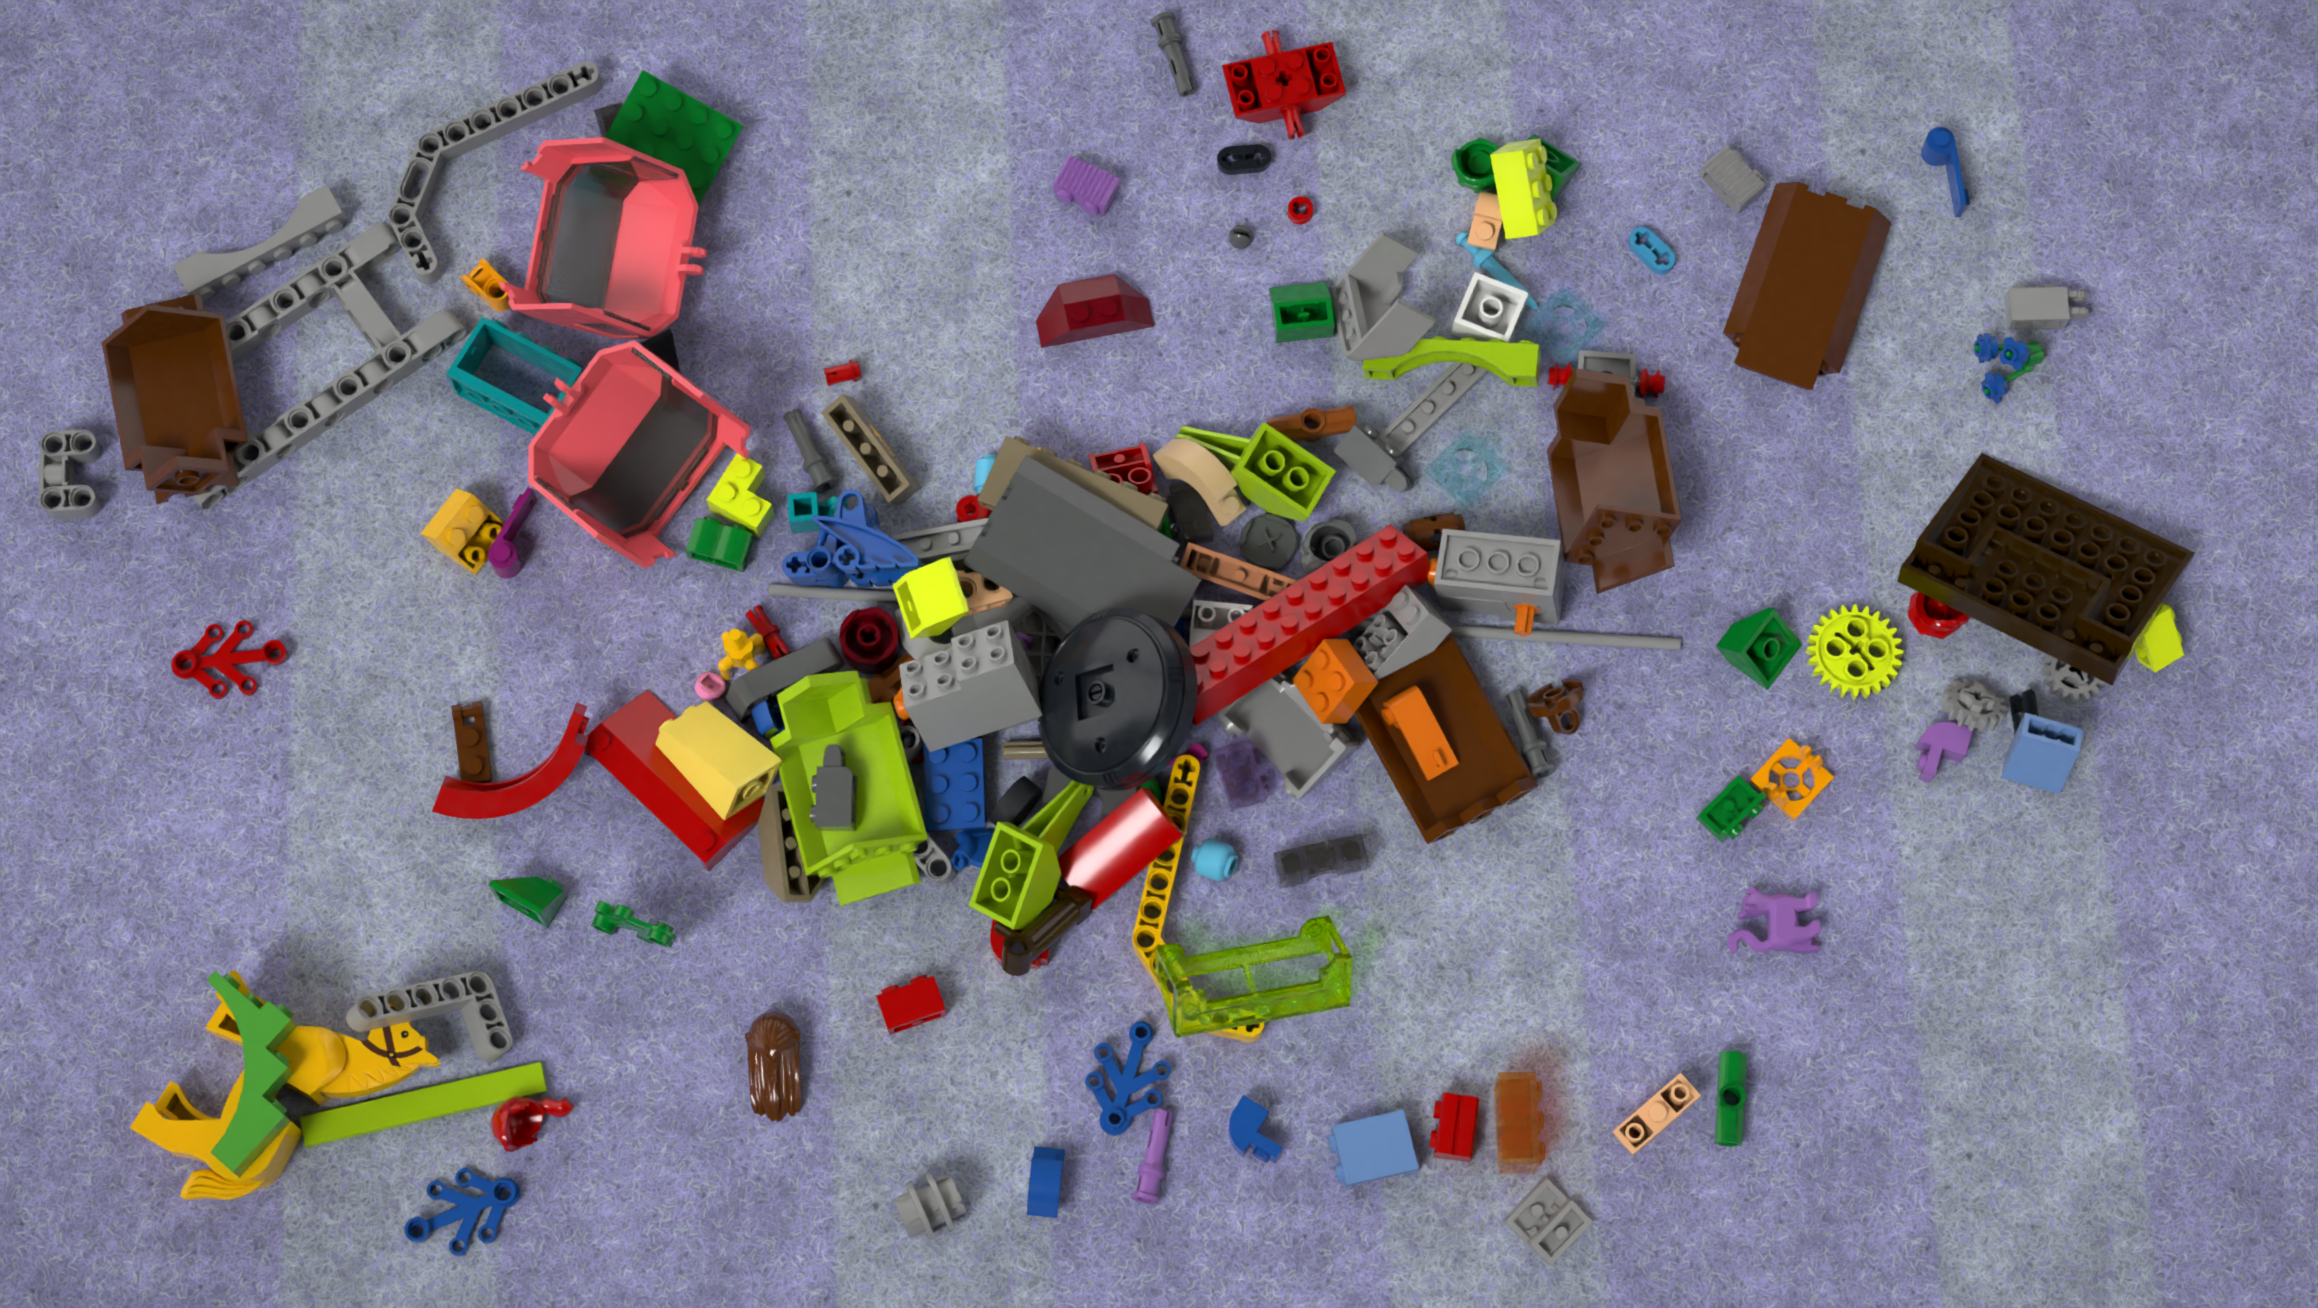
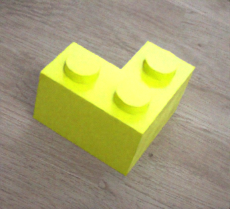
M737 453L706 499L710 511L733 524L747 527L749 532L757 538H760L775 515L772 504L755 495L756 490L765 478L763 466L749 458L746 460Z
M2167 604L2163 605L2135 650L2139 662L2155 673L2184 656L2181 646L2183 640L2174 623L2176 616L2172 608Z

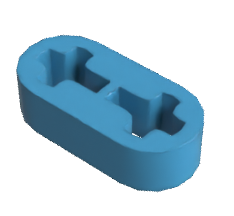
M1638 227L1631 232L1628 241L1630 250L1651 271L1664 275L1673 269L1675 255L1658 236L1646 227ZM1637 236L1640 239L1646 237V245L1649 248H1647L1643 243L1638 246L1636 244ZM1657 256L1659 258L1667 257V265L1663 263L1660 265L1656 264Z

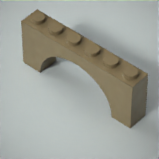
M1014 436L1013 439L1005 437L977 499L979 506L993 511L1017 468L1027 455L1158 532L1169 511L1168 504L1164 503L1165 499L1154 493H1149L1148 496L1138 492L1137 486L1129 482L1122 481L1121 484L1110 480L1111 476L1103 471L1095 470L1094 473L1083 469L1084 464L1074 459L1068 458L1067 461L1057 458V453L1048 448L1041 447L1040 450L1029 446L1030 442L1019 436Z

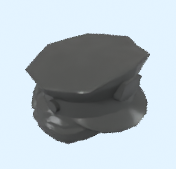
M1333 519L1328 522L1315 524L1308 531L1301 545L1304 555L1300 558V563L1304 571L1309 575L1359 544L1356 530L1349 522L1342 519Z

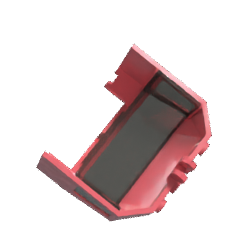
M605 137L543 141L537 148L539 154L532 162L526 161L519 169L544 179L545 183L525 288L522 289L505 282H498L501 289L507 292L510 298L508 303L511 309L541 321L611 339H649L659 334L678 319L686 274H703L704 268L697 264L688 265L689 257L706 258L707 250L691 247L699 206L684 170Z
M635 340L599 350L572 387L560 379H556L554 382L556 387L563 393H567L561 402L548 393L543 397L555 409L528 446V483L593 537L645 569L655 565L656 559L664 556L670 559L677 556L674 551L657 538L726 444L748 460L749 450L745 448L746 438L750 437L751 426Z

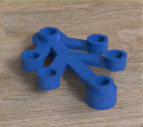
M1136 1022L1130 1028L1129 1038L1132 1045L1123 1074H1121L1112 1057L1113 1052L1110 1045L1101 1043L1094 1050L1095 1059L1102 1063L1117 1091L1114 1103H1112L1103 1088V1076L1098 1072H1091L1086 1076V1087L1093 1092L1103 1110L1100 1115V1126L1109 1135L1117 1136L1123 1134L1128 1129L1131 1118L1148 1109H1157L1162 1103L1161 1093L1158 1090L1151 1089L1145 1093L1144 1099L1126 1107L1129 1095L1157 1080H1166L1171 1074L1169 1063L1160 1060L1154 1064L1153 1069L1134 1078L1143 1048L1148 1046L1153 1040V1029L1147 1022ZM1138 1029H1145L1147 1035L1144 1038L1137 1037L1135 1033ZM1100 1049H1107L1109 1055L1106 1058L1099 1057L1098 1051ZM1158 1066H1165L1168 1071L1165 1075H1159L1156 1069ZM1092 1077H1097L1100 1080V1084L1092 1087L1089 1084V1080ZM1149 1095H1157L1159 1101L1156 1104H1150L1147 1101ZM1114 1114L1121 1118V1121L1115 1125L1109 1121L1110 1116Z
M467 1168L460 1169L455 1176V1180L460 1187L468 1188L472 1186L488 1193L476 1199L449 1189L440 1181H432L427 1186L428 1196L433 1200H445L458 1205V1207L428 1220L421 1217L411 1218L405 1225V1235L414 1243H423L430 1237L431 1232L463 1219L456 1237L449 1243V1250L453 1255L463 1256L469 1249L468 1240L481 1210L492 1206L486 1224L482 1225L478 1230V1237L485 1244L493 1243L497 1238L496 1229L504 1210L513 1207L520 1198V1188L513 1179L500 1178L492 1182L474 1175ZM463 1173L470 1174L471 1178L468 1183L460 1182V1176ZM435 1185L442 1187V1192L438 1196L431 1194V1189ZM504 1188L510 1189L511 1192L510 1196L506 1199L500 1198L499 1195L500 1191ZM423 1226L424 1233L419 1237L414 1236V1228ZM488 1228L492 1229L493 1236L490 1239H484L482 1237L483 1231ZM457 1241L464 1243V1249L460 1252H455L453 1249Z

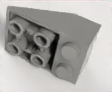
M1405 585L1392 598V601L1375 617L1366 631L1355 640L1353 647L1376 680H1379L1433 652L1452 631V628L1426 598Z

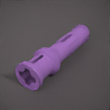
M1162 1109L1154 1110L1144 1164L1138 1167V1184L1136 1192H1133L1131 1197L1135 1201L1152 1205L1159 1202L1157 1192L1160 1180L1164 1179V1170L1161 1167L1174 1115L1172 1112Z

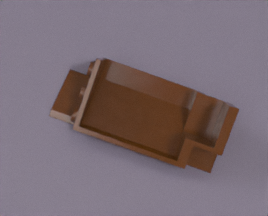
M198 294L125 310L121 314L123 325L113 331L102 342L125 470L143 472L146 490L155 492L157 504L169 502L168 499L175 494L182 493L185 497H191L209 492V486L213 485L226 486L227 488L239 485L233 452L248 442L224 315L204 309L202 295Z
M1575 369L1553 404L1558 432L1547 449L1564 561L1579 565H1591L1596 593L1599 594L1675 567L1670 537L1682 519L1662 409L1646 406L1645 399L1633 397L1630 377Z

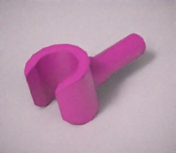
M1194 744L1187 752L1174 757L1167 767L1174 765L1175 760L1182 755L1195 757L1199 764L1208 759L1209 755L1202 745Z

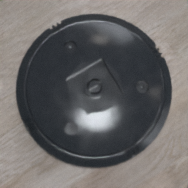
M1113 608L1109 609L1108 612L1104 610L1103 613L1099 612V614H1093L1084 619L1064 637L1047 664L1039 690L1042 716L1038 719V722H1040L1038 729L1049 759L1068 778L1106 791H1123L1140 786L1158 775L1172 761L1185 741L1193 721L1197 702V675L1190 649L1185 640L1171 625L1159 618L1137 610Z

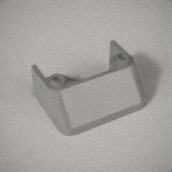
M1383 231L1337 280L1331 292L1342 353L1353 361L1403 356L1412 351L1418 340L1435 323L1432 317L1400 300H1397L1392 306L1390 305L1403 291L1401 273L1419 255V252Z

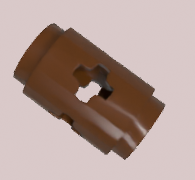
M1454 512L1411 519L1409 523L1402 525L1403 534L1426 552L1440 549L1441 541L1429 540L1430 536L1434 535L1435 529H1439L1435 531V534H1442L1443 529L1466 531L1462 515L1454 514Z

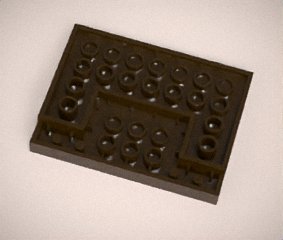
M1981 453L1917 539L1915 548L1901 566L1897 582L2113 686L2192 561L2195 552Z

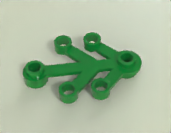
M599 901L594 910L598 914L595 915L591 926L609 935H613L617 927L638 932L637 938L651 944L654 942L669 948L672 947L677 938L672 933L673 927L657 921L656 925L634 918L632 917L634 911L623 905L618 904L615 908L609 903Z

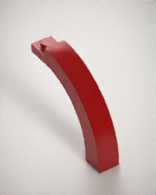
M576 702L565 733L555 750L540 765L521 776L501 782L475 783L446 775L432 812L463 819L496 818L519 812L546 798L566 780L582 756L589 738L584 735L590 719L584 716L588 706Z

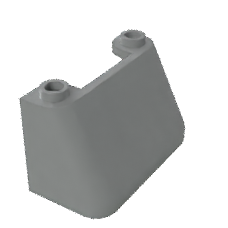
M1285 669L1223 708L1217 716L1222 720L1221 726L1229 734L1245 735L1284 775L1282 777L1284 782L1283 789L1291 797L1301 799L1348 758L1360 743L1343 724H1322L1292 682L1295 676L1288 669Z

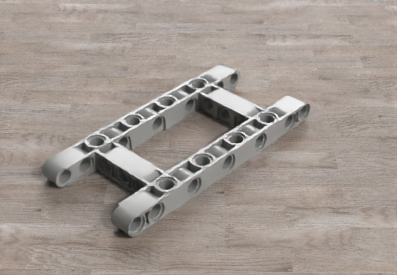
M386 222L372 226L225 323L232 361L234 363L335 297L375 351V356L357 368L355 366L328 383L326 389L311 399H304L279 416L277 418L278 421L260 433H254L244 420L248 442L233 452L239 485L229 488L213 485L209 486V492L192 496L201 509L205 510L213 507L465 337L467 330L451 310H445L441 313L437 311L403 335H400L360 279L394 257L393 254L401 247L397 236ZM342 270L339 275L330 276L334 271ZM293 302L289 308H282L285 303ZM238 334H245L241 340L234 341V337ZM406 356L402 362H394L397 357ZM349 389H357L354 394L345 395ZM308 421L305 427L296 428L300 422ZM259 453L255 460L247 461L250 455Z

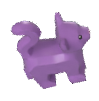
M1756 887L1748 888L1742 900V911L1737 914V919H1748L1766 915L1767 939L1760 941L1751 931L1737 929L1728 937V948L1732 953H1736L1739 942L1743 940L1757 952L1765 953L1773 950L1790 951L1798 954L1817 953L1819 945L1816 942L1815 936L1821 934L1820 921L1814 920L1807 926H1801L1798 924L1797 914L1809 912L1818 906L1817 892L1805 894L1804 898H1797L1784 893L1767 895Z

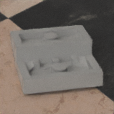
M1543 1177L1502 1220L1549 1266H1552L1593 1222L1573 1200L1567 1199L1547 1177Z

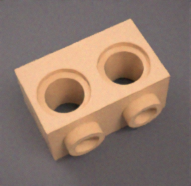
M964 570L957 571L960 586L969 595L966 598L969 612L963 617L1007 606L1012 600L1013 596L1009 590L974 571L965 574ZM984 581L992 582L996 587V591L988 590L984 586Z

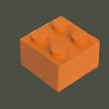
M1323 639L1292 679V682L1322 724L1347 723L1379 683L1348 639Z

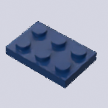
M982 738L970 739L930 752L923 742L926 831L943 832L987 829L984 740Z

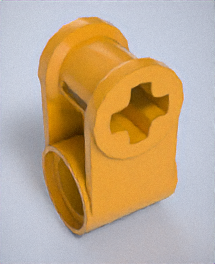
M480 258L478 265L472 271L460 277L464 285L476 296L484 300L492 309L503 312L511 308L508 303L510 298L507 292L503 291L498 283L508 282L485 259ZM498 292H505L502 297L494 298Z

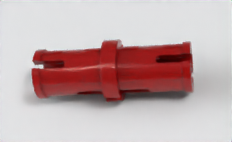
M761 605L753 607L759 616L758 619L751 609L745 614L757 633L762 635L765 645L775 660L782 657L778 651L779 649H781L784 655L792 653L779 635L780 629L777 625L771 623Z

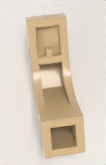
M1172 439L1152 455L1166 479H1181L1198 491L1220 526H1227L1246 510L1234 489L1238 485L1234 477L1212 453L1201 445L1188 439Z

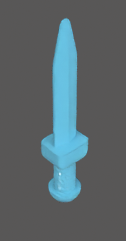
M1464 231L1457 235V245H1462L1474 256L1473 264L1478 269L1483 267L1497 281L1528 292L1493 258L1494 251L1467 245L1469 232ZM1528 294L1526 305L1537 310V304L1531 295Z

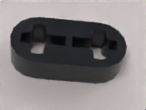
M1260 144L1229 146L1219 151L1217 166L1222 173L1227 175L1259 173L1268 169L1271 154L1267 147ZM1255 153H1260V156L1263 158L1260 164H1256L1255 159H1252ZM1230 155L1233 160H1236L1233 162V166H1228L1227 162H1225L1226 156Z

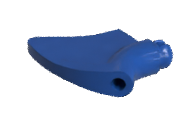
M975 829L959 832L955 837L959 847L951 858L952 866L956 870H963L970 865L982 868L995 830Z

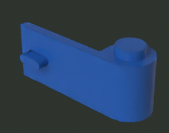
M1944 127L1933 128L1929 131L1921 148V156L1931 166L1946 165L1955 217H1961L1965 207L1970 205L1968 190L1964 189L1955 138L1953 133Z

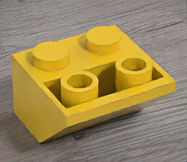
M456 488L420 534L437 550L476 575L488 560V551L504 523L472 493Z

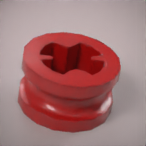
M1302 196L1293 198L1288 205L1287 213L1289 219L1299 225L1309 222L1313 215L1312 202ZM1295 206L1299 208L1305 206V215L1302 213L1296 215Z

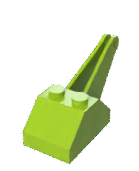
M1265 422L1257 427L1251 439L1195 429L1188 426H1181L1179 429L1180 434H1177L1174 438L1188 439L1207 449L1231 472L1244 496L1268 513L1301 522L1309 518L1336 470Z
M1072 780L1066 788L1022 828L1009 822H997L968 906L1013 930L1025 929L1052 902L1061 876L1056 854L1082 808L1091 797L1094 787Z

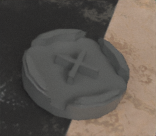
M1268 513L1249 520L1241 531L1239 541L1241 554L1248 563L1271 571L1281 569L1289 564L1296 554L1298 538L1291 523L1279 515Z

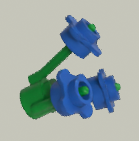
M1985 333L1984 336L1982 334L1977 336V340L1974 343V353L1978 357L1979 363H1984V361L1990 362L1991 359L1997 357L1998 351H2002L2000 354L2002 364H2009L2013 366L2014 370H2017L2005 378L1998 373L1992 374L1987 372L1985 380L1981 384L1982 391L1988 399H1993L1996 404L2001 403V396L2008 393L2007 383L2024 373L2032 372L2033 365L2040 364L2043 361V349L2037 341L2024 343L2023 341H2014L2013 337H2007L2004 339V344H1998L1996 337L1990 336L1989 333Z

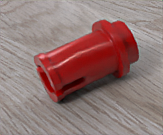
M852 359L847 364L824 368L828 386L850 380L857 382L858 378H862L859 362H852Z

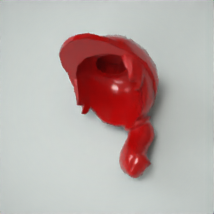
M522 1096L508 1098L494 1111L491 1118V1129L496 1140L504 1146L506 1152H514L538 1141L537 1138L532 1137L540 1130L542 1118L545 1114L559 1118L566 1117L571 1113L574 1105L566 1097L561 1101L551 1098L534 1101Z

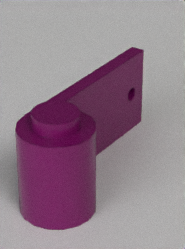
M527 487L524 494H520L512 506L514 510L488 551V559L495 574L504 579L515 577L522 567L520 556L511 542L537 502L536 495L530 487Z

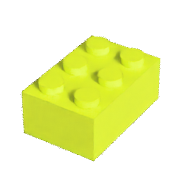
M1540 138L1507 143L1490 154L1505 238L1512 239L1539 235L1553 225L1557 218V208L1551 200L1552 180L1550 175L1546 173L1547 153L1545 147L1541 145Z

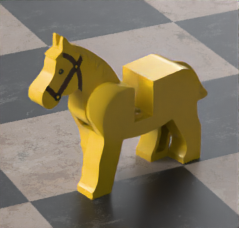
M231 970L229 975L240 984L237 990L244 996L249 992L252 994L246 980L239 973ZM217 992L215 996L221 1001V1004L205 1029L212 1035L243 1047L235 1017L223 997ZM252 994L254 997H256V998L263 1004V1005L260 1007V1009H261V1008L266 1004V1002H265L263 999H261V998L257 997L256 995ZM389 1004L390 1008L396 1011L395 1007ZM411 1021L370 1030L369 1036L365 1041H360L323 1027L297 1026L276 1049L291 1062L287 1067L294 1073L284 1086L319 1106L331 1098H353L373 1094L401 1083L415 1074L420 1068L441 1066L439 1059L429 1053V1040L425 1036H420L413 1029ZM244 1070L227 1098L220 1119L197 1111L187 1097L185 1090L178 1084L170 1081L155 1106L146 1101L130 1126V1129L174 1156L195 1159L207 1164L211 1168L199 1169L191 1173L180 1192V1196L184 1200H231L271 1185L281 1175L303 1135L302 1130L291 1121L240 1178L210 1153L225 1134L237 1110L243 1089ZM278 1092L270 1099V1101L273 1098H276Z

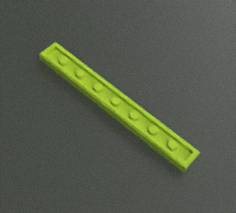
M541 1062L301 1116L300 1121L305 1147L310 1148L501 1104L506 1099L516 1096L528 1098L548 1093L543 1065Z

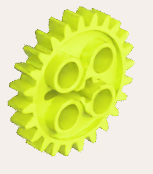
M1856 604L1853 605L1850 612L1842 605L1839 609V615L1831 609L1828 613L1829 619L1821 616L1818 621L1821 626L1814 625L1811 631L1815 635H1809L1807 642L1813 646L1807 647L1805 651L1806 654L1813 655L1808 660L1807 665H1816L1812 676H1822L1819 685L1822 686L1828 682L1831 684L1829 693L1838 688L1840 689L1841 698L1848 691L1851 693L1853 700L1856 699L1859 692L1867 699L1870 695V689L1878 695L1881 691L1880 685L1888 688L1891 683L1889 678L1895 679L1898 674L1894 669H1899L1902 665V662L1896 658L1901 657L1904 653L1903 650L1896 648L1901 644L1902 639L1893 638L1897 628L1887 629L1886 627L1890 621L1889 618L1879 621V611L1871 616L1869 615V607L1866 606L1861 613L1858 612ZM1847 628H1857L1861 636L1854 637L1850 635ZM1838 633L1841 636V638L1836 637L1835 634ZM1827 647H1836L1840 651V655L1832 656L1828 653ZM1856 648L1860 651L1859 654L1855 653L1854 655L1849 652ZM1869 648L1880 650L1882 657H1873L1869 653ZM1868 666H1869V667H1873L1874 670H1873V671L1869 670V669H1868ZM1856 667L1860 670L1862 676H1852L1848 672V668Z

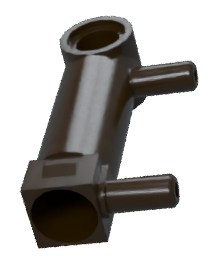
M1073 885L1066 891L1057 886L1053 898L1058 901L1020 933L997 922L994 926V931L1005 938L1001 960L1002 969L1013 976H1021L1028 973L1031 969V963L1076 924L1079 925L1090 916L1092 898Z

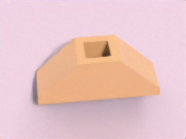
M1679 1073L1613 1130L1612 1133L1633 1156L1675 1122L1701 1095Z

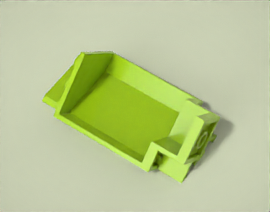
M857 670L807 675L777 694L785 730L770 740L774 754L782 760L779 774L806 876L816 874L819 875V878L832 876L840 907L921 883L913 851L917 850V845L927 840L928 837L891 702L873 704L866 678L859 679ZM829 744H837L844 750L846 767L858 777L856 831H820L815 827V823L811 822V805H816V793L812 792L811 787L812 776L817 775V767H823L825 748Z

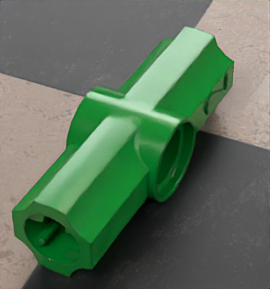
M1727 1051L1719 1053L1718 1084L1715 1098L1714 1144L1733 1147L1742 1145L1743 1110L1746 1100V1054L1741 1052ZM1727 1092L1733 1093L1737 1097V1105L1731 1106L1725 1103L1723 1094Z

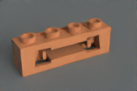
M1188 542L1180 565L1181 568L1197 577L1265 601L1299 581Z

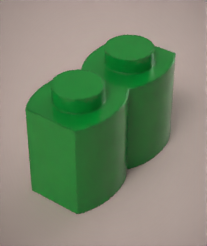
M713 517L696 518L686 548V554L691 559L744 572L754 541L753 534L749 532L747 527L739 524H733L730 527L721 525V521Z

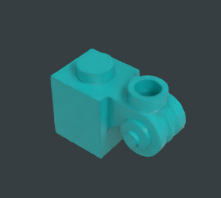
M817 492L787 494L789 523L792 533L820 531V527L812 520V516L836 517L838 496H832L827 502H819ZM846 499V501H845V503H844V507H845L846 510H848V508H847V507H848V501H847V499Z

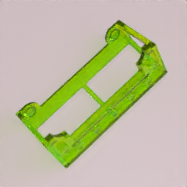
M1329 915L1306 921L1300 928V934L1297 937L1190 956H1185L1183 947L1176 943L1155 946V972L1176 1038L1350 1006L1353 958ZM1332 939L1334 940L1340 953L1333 954L1331 947ZM1326 953L1329 964L1319 968V980L1257 991L1250 966ZM1243 968L1250 993L1206 1001L1203 989H1195L1191 986L1189 980L1179 981V978ZM1168 980L1173 985V1005L1166 985Z

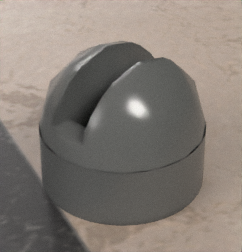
M1237 225L1230 231L1229 240L1233 247L1244 249L1251 244L1252 232L1247 226ZM1237 232V233L1247 234L1248 237H1247V236H1244V235H1241V234H1234V233Z

